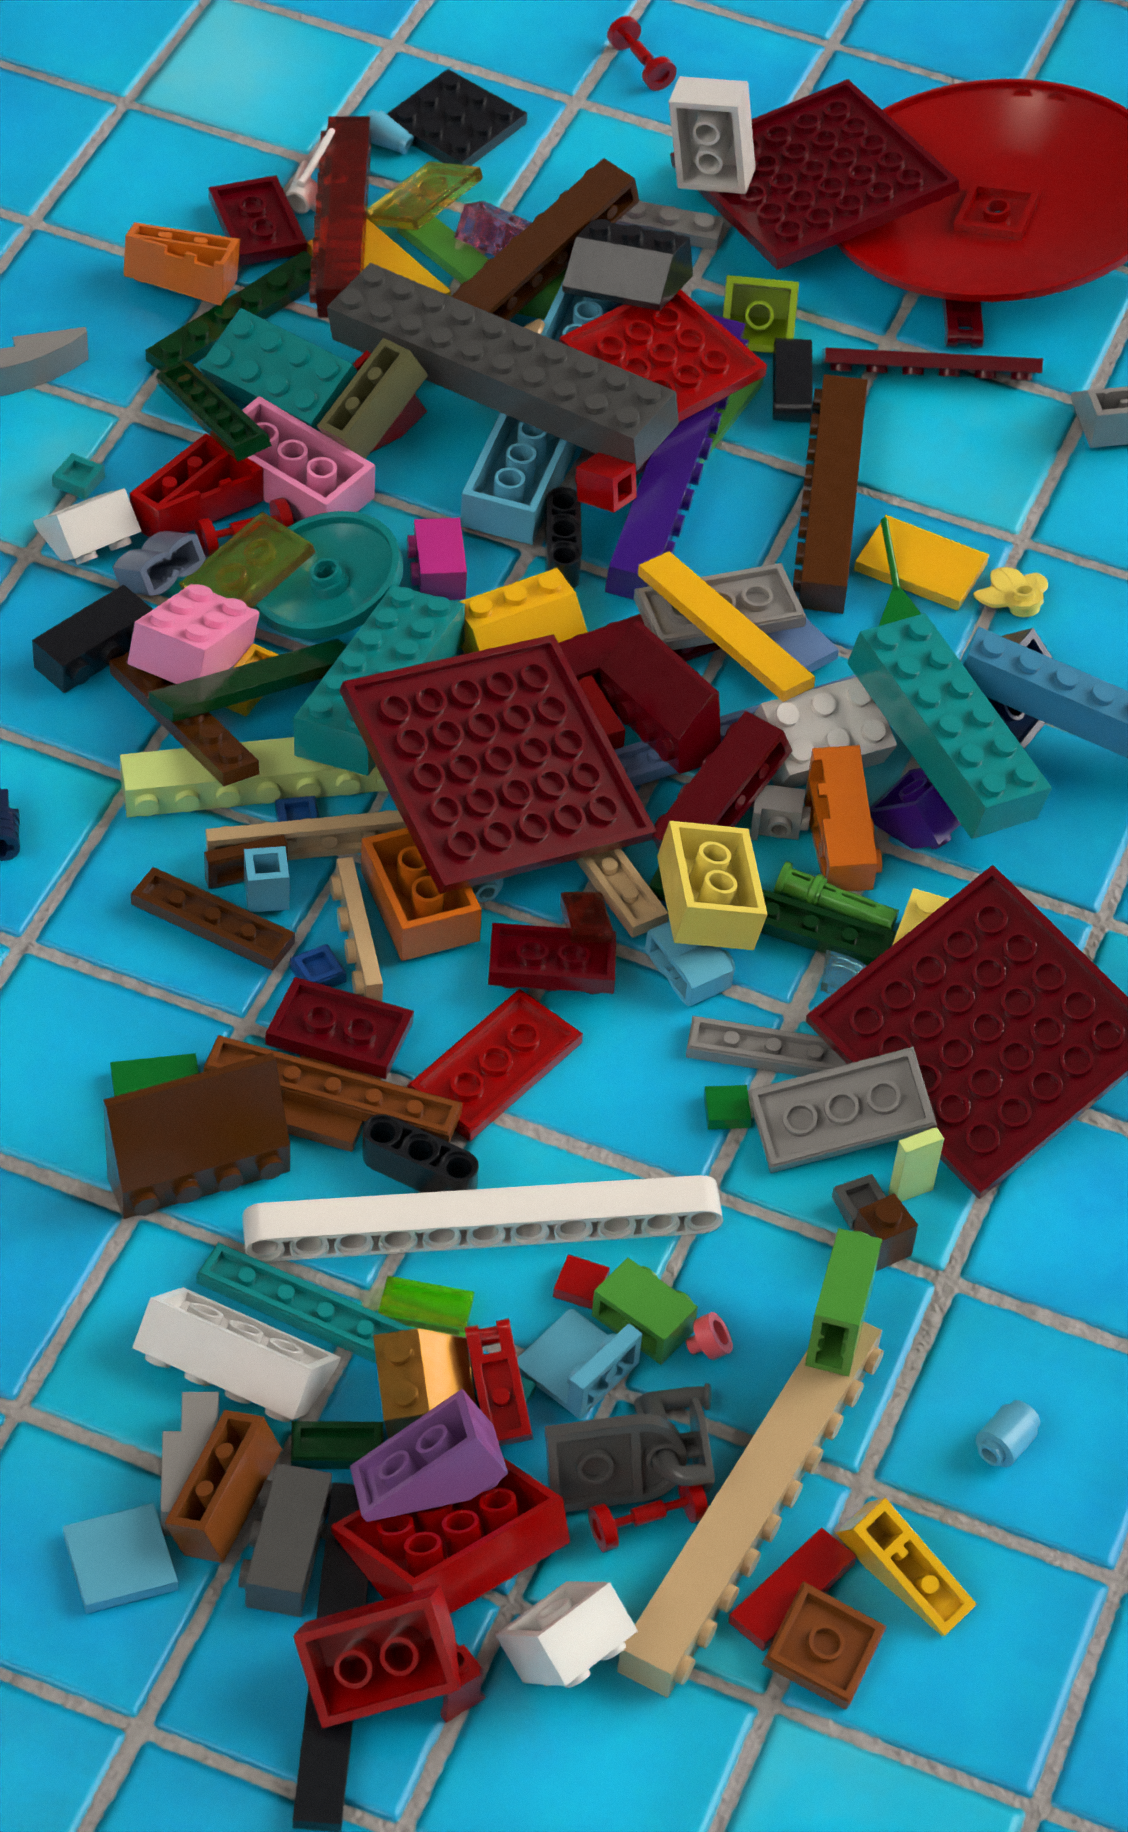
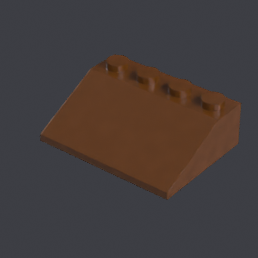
M273 1053L103 1100L107 1178L124 1219L137 1215H148L157 1209L178 1203H190L199 1197L216 1192L232 1191L241 1185L262 1179H273L282 1173L290 1171V1141L277 1063Z

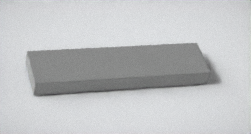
M698 1016L692 1017L686 1051L687 1058L798 1076L846 1065L842 1058L820 1036Z

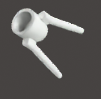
M329 128L309 164L306 160L302 161L289 190L285 193L292 210L296 213L304 214L309 209L318 212L324 203L349 187V183L344 181L319 197V186L315 180L310 178L335 133L333 128Z

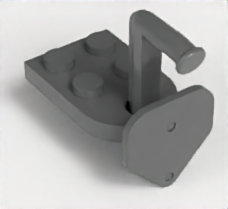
M706 1383L705 1386L644 1393L636 1398L634 1402L636 1414L545 1426L548 1488L563 1497L565 1512L585 1510L601 1503H605L607 1506L650 1501L666 1494L676 1485H702L704 1492L709 1493L715 1482L706 1419L702 1407L705 1410H709L711 1407V1384ZM689 1407L690 1432L680 1433L668 1421L665 1410ZM687 1458H692L693 1465H687Z

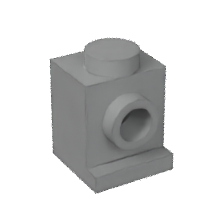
M766 785L755 799L750 832L751 840L758 841V835L798 840L800 830L808 831L811 807L803 806L805 790Z

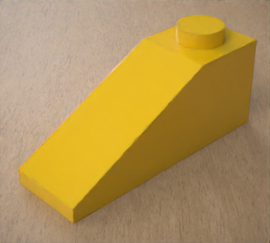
M886 1498L867 1502L836 1532L838 1537L857 1556L856 1558L870 1573L941 1636H945L977 1605Z

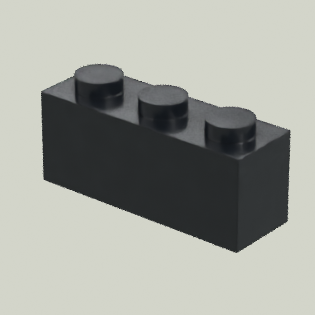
M124 584L33 639L34 668L63 693H66L75 686L85 683L91 676L109 666V660L129 652L135 621L152 611L153 608Z

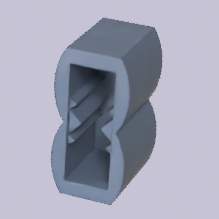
M162 531L151 536L141 549H134L123 554L112 568L120 586L124 584L136 594L154 596L167 591L178 577H185L197 571L205 562L206 557L196 534Z

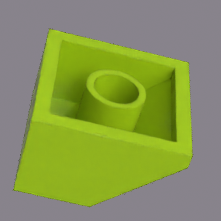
M727 275L722 317L745 323L743 339L749 340L747 348L751 351L773 353L775 337L794 339L799 282Z

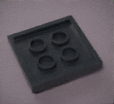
M449 69L387 113L409 134L414 136L412 146L460 173H463L527 124V112Z

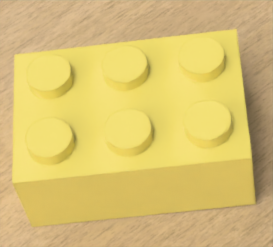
M669 821L657 859L674 943L754 950L768 914L749 829Z

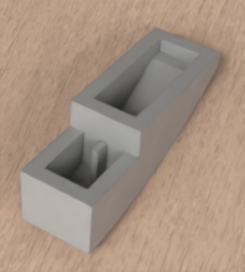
M86 327L14 336L13 347L0 349V396L31 389L52 381L87 361L88 339Z
M182 1392L181 1431H162L161 1528L164 1536H171L164 1522L219 1421V1392Z

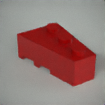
M205 433L129 493L130 503L142 531L141 533L149 538L162 531L187 533L195 529L196 520L208 517L211 522H214L264 501L263 467L248 458L237 462L218 442Z

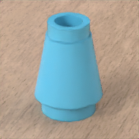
M371 110L360 128V134L365 137L366 142L402 154L407 153L414 140L413 135L409 134L408 131L384 111L377 112Z

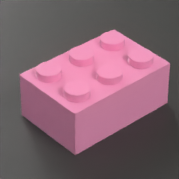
M190 584L135 621L127 664L175 684L228 670L239 661L254 643L260 611L247 607L246 603L239 599L225 598L215 594L207 586Z

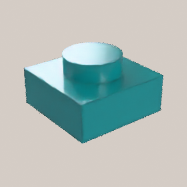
M71 453L52 475V485L54 488L86 500L104 479V466Z

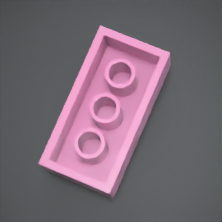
M260 396L242 409L246 415L268 434L272 445L247 457L263 467L265 502L270 504L271 500L285 498L293 518L300 521L310 516L327 512H358L374 499L375 464Z

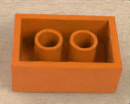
M407 827L361 839V873L401 961L480 941L482 909L472 887L439 894Z

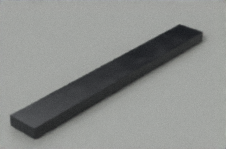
M332 1483L316 1619L364 1606L367 1603L369 1580L334 1537L330 1527L360 1509L354 1484ZM309 1686L292 1828L342 1832L354 1720L322 1728Z

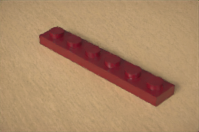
M827 347L822 349L821 364H830V371L852 372V365L866 366V373L887 374L888 367L902 368V374L924 375V369H939L938 376L960 377V371H975L974 378L996 379V372L1011 373L1010 380L1032 381V374H1040L1043 370V358Z

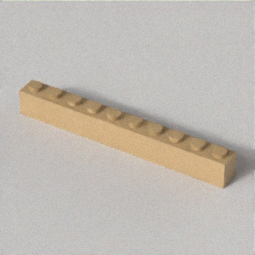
M863 1322L849 1377L805 1366L808 1350L806 1351L636 1622L635 1627L638 1631L625 1641L626 1648L619 1655L618 1673L668 1698L676 1683L681 1685L686 1683L695 1665L696 1660L692 1657L699 1646L706 1649L710 1644L718 1626V1623L714 1622L720 1611L728 1613L732 1608L739 1593V1587L736 1585L742 1575L748 1578L752 1575L761 1556V1552L758 1549L762 1542L765 1540L770 1543L774 1539L782 1522V1517L779 1516L785 1506L792 1508L796 1503L803 1487V1483L800 1480L805 1472L813 1474L824 1452L821 1449L822 1444L826 1438L831 1441L835 1439L844 1420V1416L841 1413L846 1405L853 1408L857 1403L864 1387V1383L861 1381L865 1374L873 1375L876 1372L884 1354V1351L879 1349L882 1330Z

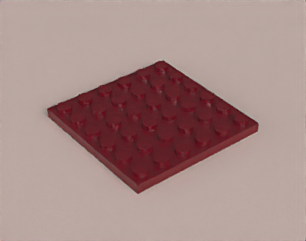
M846 79L751 119L755 171L746 194L697 190L755 249L779 270L959 192V180L849 79ZM673 152L670 153L671 165L675 168V158Z
M554 634L343 681L339 689L439 894L650 841L653 839L652 835L657 832Z
M994 865L990 866L806 1015V1023L846 1064L911 1047L914 1048L937 1128L944 1137L940 1160L979 1200L1128 1076V996Z

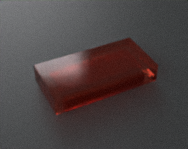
M561 893L560 907L571 943H612L613 928L602 893Z

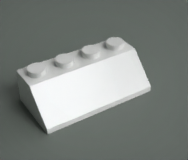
M184 1287L150 1298L132 1347L146 1354L144 1359L147 1362L163 1368H169L170 1366L178 1368L185 1372L184 1377L187 1380L203 1386H209L210 1383L225 1390L224 1395L227 1398L243 1404H249L250 1401L265 1408L264 1413L267 1416L282 1422H290V1420H295L309 1413L341 1357Z

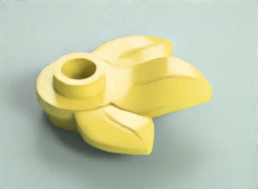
M999 567L990 573L992 585L975 591L973 597L991 608L1009 607L1010 612L1015 616L1031 617L1040 611V606L1044 602L1043 593L1048 589V581L1037 572L1024 576L1017 569Z

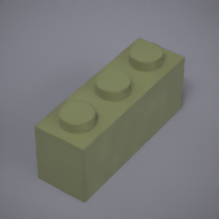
M383 338L317 427L324 435L366 459L427 378L428 374L410 350Z

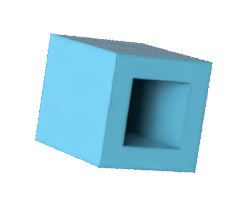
M285 846L244 849V884L249 912L289 910L290 877Z

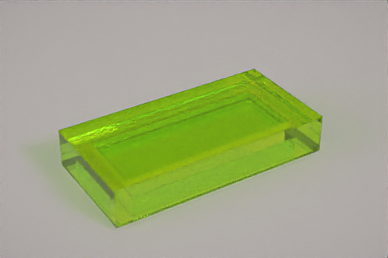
M387 1276L378 1313L406 1326L465 1337V1327H468L475 1292Z

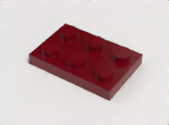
M277 175L209 187V200L225 236L240 239L238 266L296 256L302 251L307 252L306 238Z
M492 923L488 985L502 986L504 988L522 987L544 989L546 991L566 990L589 994H614L616 931Z
M294 977L265 1033V1045L386 1079L413 1024L414 1011Z

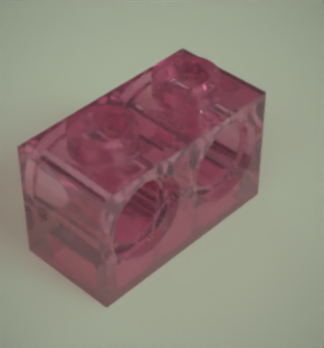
M485 201L464 204L454 238L496 256L508 245L513 237L519 235L532 222Z

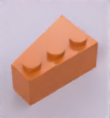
M134 222L125 236L124 276L135 279L138 282L152 284L222 306L237 281L240 239Z
M860 745L812 748L804 804L811 807L809 826L821 875L828 879L829 884L846 891L873 890L876 873H881L882 855L880 849L875 848L874 822L870 815Z

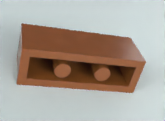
M229 1410L223 1411L164 1522L184 1556L224 1563L263 1488L265 1479L267 1480L282 1451L281 1446L263 1416Z

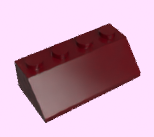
M640 620L633 622L600 667L601 684L599 688L622 723L635 731L643 743H647L659 754L662 761L670 764L679 774L699 768L705 757L709 753L714 752L721 743L719 691Z

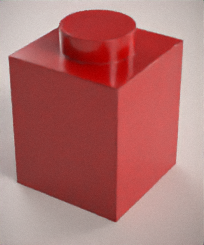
M598 452L576 467L577 501L615 513L637 498L635 463Z

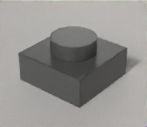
M873 1174L835 1186L832 1193L835 1204L851 1230L854 1229L858 1209L886 1197Z

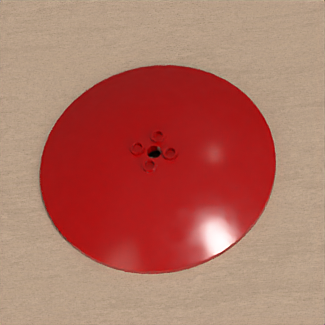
M989 79L951 84L898 101L884 108L883 111L959 180V192L837 244L839 249L852 262L882 281L904 290L947 300L1002 302L1030 299L1063 292L1100 278L1128 261V109L1102 95L1085 89L1060 83L1028 79Z

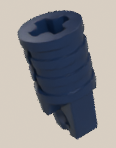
M0 789V861H7L16 857L20 852L19 809L9 807L8 789Z

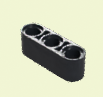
M775 337L773 350V420L810 423L813 395L812 340Z
M557 487L548 493L546 500L545 572L558 568L570 586L575 589L580 580L582 557L581 502L577 501V492L568 487Z
M378 1114L370 1117L365 1122L363 1127L362 1155L363 1161L371 1169L422 1193L477 1189L478 1160L469 1151L390 1115Z

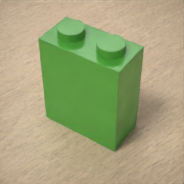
M838 1228L814 1314L805 1366L849 1377L872 1292L882 1243L881 1238L869 1236L861 1231H849Z

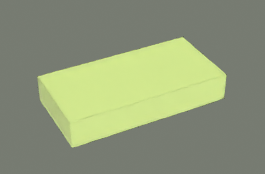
M937 1127L899 1140L888 1191L889 1195L895 1193L902 1202L933 1190L944 1137Z

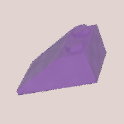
M463 1389L350 1465L361 1516L366 1522L469 1501L481 1492L494 1488L508 1474L494 1425Z

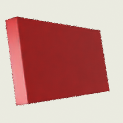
M519 988L411 1081L407 1088L463 1103L462 1113L455 1131L468 1141H471L582 1043L583 1033Z

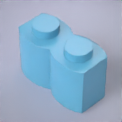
M670 921L647 931L645 949L651 961L668 978L673 990L687 1006H692L731 988L735 963L727 950L713 946L674 943Z

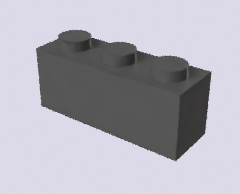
M277 1463L273 1481L265 1479L260 1498V1507L265 1508L262 1520L254 1519L250 1533L249 1547L254 1548L252 1560H243L239 1575L238 1587L245 1588L246 1607L301 1617L330 1506L332 1473Z

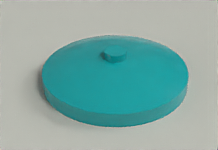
M350 511L321 513L292 524L276 535L264 547L255 561L251 572L250 591L255 606L260 611V616L276 631L303 639L333 637L363 625L392 585H400L403 575V558L393 533L386 525L374 517Z

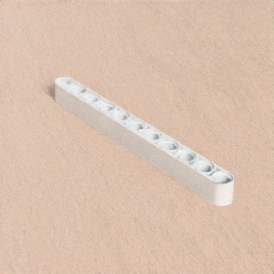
M683 1176L264 1202L247 1207L242 1215L245 1253L262 1262L694 1235L713 1232L721 1227L723 1223L717 1182L709 1176Z

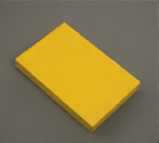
M885 515L884 517L889 522L900 587L905 591L958 611L988 564L989 554ZM880 523L856 559L854 571L892 585Z

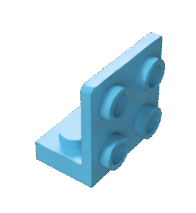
M569 1309L517 1357L520 1374L526 1379L535 1382L538 1388L577 1418L581 1419L639 1364L642 1333L628 1323L617 1335L614 1333L607 1335L577 1311Z

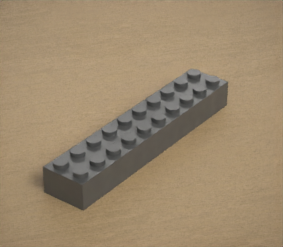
M369 263L327 306L333 340L363 353L368 350L372 354L381 340L385 338L411 351L428 374L425 380L596 454L600 452L635 463L636 471L679 424L676 391L373 263Z

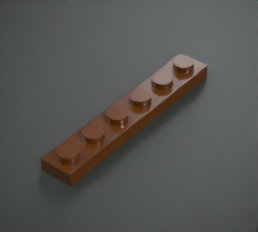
M129 652L109 660L110 674L223 786L260 774L259 760L210 712L171 722L148 705L149 692L175 685V683L127 664Z

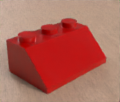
M440 1584L307 1621L293 1635L322 1728L461 1689L455 1630Z

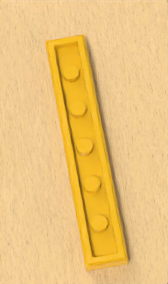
M670 551L638 565V576L781 701L784 702L814 688L815 676Z

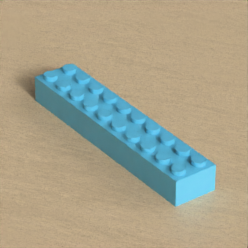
M562 282L544 320L545 325L541 335L559 342L561 336L623 304L563 293ZM500 412L462 492L461 527L533 545L545 518L547 495L552 489L559 487L577 445Z

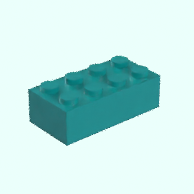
M242 308L238 310L198 366L204 375L223 393L246 405H249L260 396L319 432L321 431L317 425L358 372L352 363Z

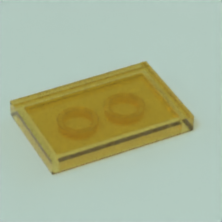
M429 161L367 208L362 214L377 226L418 230L480 182L483 178L481 169L477 166Z
M261 512L205 560L197 571L183 579L179 585L181 590L190 584L204 585L209 587L215 594L225 598L239 599L245 602L247 607L253 608L314 555L315 550L312 543L264 512Z

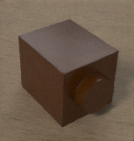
M893 1193L858 1209L853 1231H861L869 1236L882 1239L876 1271L912 1255L918 1224L896 1194Z

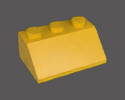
M558 568L459 601L465 604L464 643L461 646L465 654L553 634L559 643L578 634L588 632L576 592Z

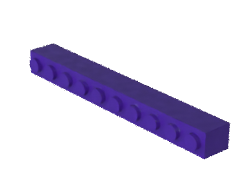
M710 314L748 347L749 340L743 339L745 323ZM730 395L679 422L677 427L649 457L636 492L637 498L633 500L609 564L605 592L634 600L635 589L649 586L638 576V565L668 551L674 554L676 542L672 541L673 536L678 538L681 536L685 522V516L681 515L683 510L689 512L695 490L690 488L692 484L699 485L704 464L700 463V459L708 460L713 443V439L709 438V434L717 435L722 418V413H718V410H726Z

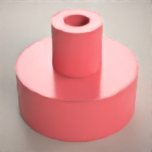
M710 1312L694 1320L693 1329L695 1335L686 1339V1346L692 1355L703 1351L709 1359L716 1360L732 1352L733 1343L726 1324L718 1314Z

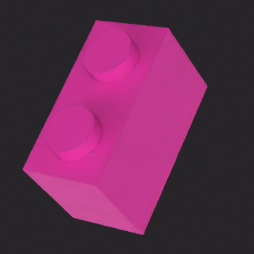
M460 518L414 519V535H407L408 558H415V562H410L411 586L418 585L419 592L445 597L449 600L466 599L467 568Z

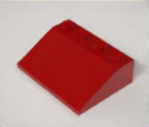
M504 1457L508 1474L494 1488L481 1492L469 1501L366 1522L361 1516L359 1509L330 1526L334 1537L384 1600L440 1584L450 1614L570 1543L563 1497Z

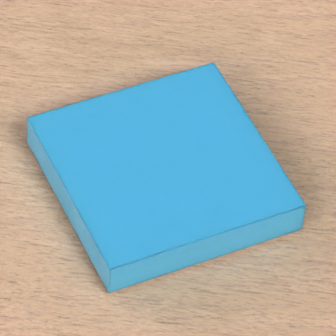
M154 1503L62 1526L64 1540L86 1614L178 1590V1580Z

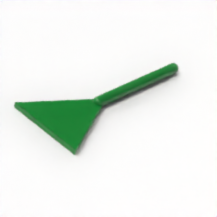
M885 517L881 519V526L893 588L879 626L921 614L900 587L889 522Z

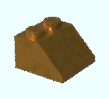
M420 1328L373 1335L383 1417L388 1439L461 1389L476 1404L466 1338Z

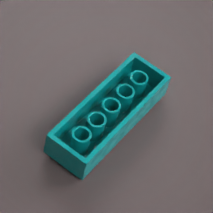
M392 585L293 717L294 756L369 776L376 764L339 691L343 681L454 657L464 643L465 604L449 600L445 597L414 591L407 587Z
M926 613L860 631L847 664L970 838L974 839L1037 819L1052 789L1051 785Z

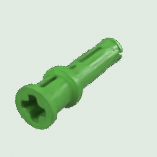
M787 861L780 871L774 888V893L891 931L894 928L899 910L896 908L882 905L871 899L829 884L828 879L824 875L818 874L815 877L794 869L793 864Z

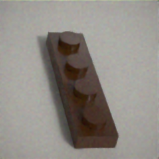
M155 867L151 868L131 893L132 905L274 971L295 944V932Z

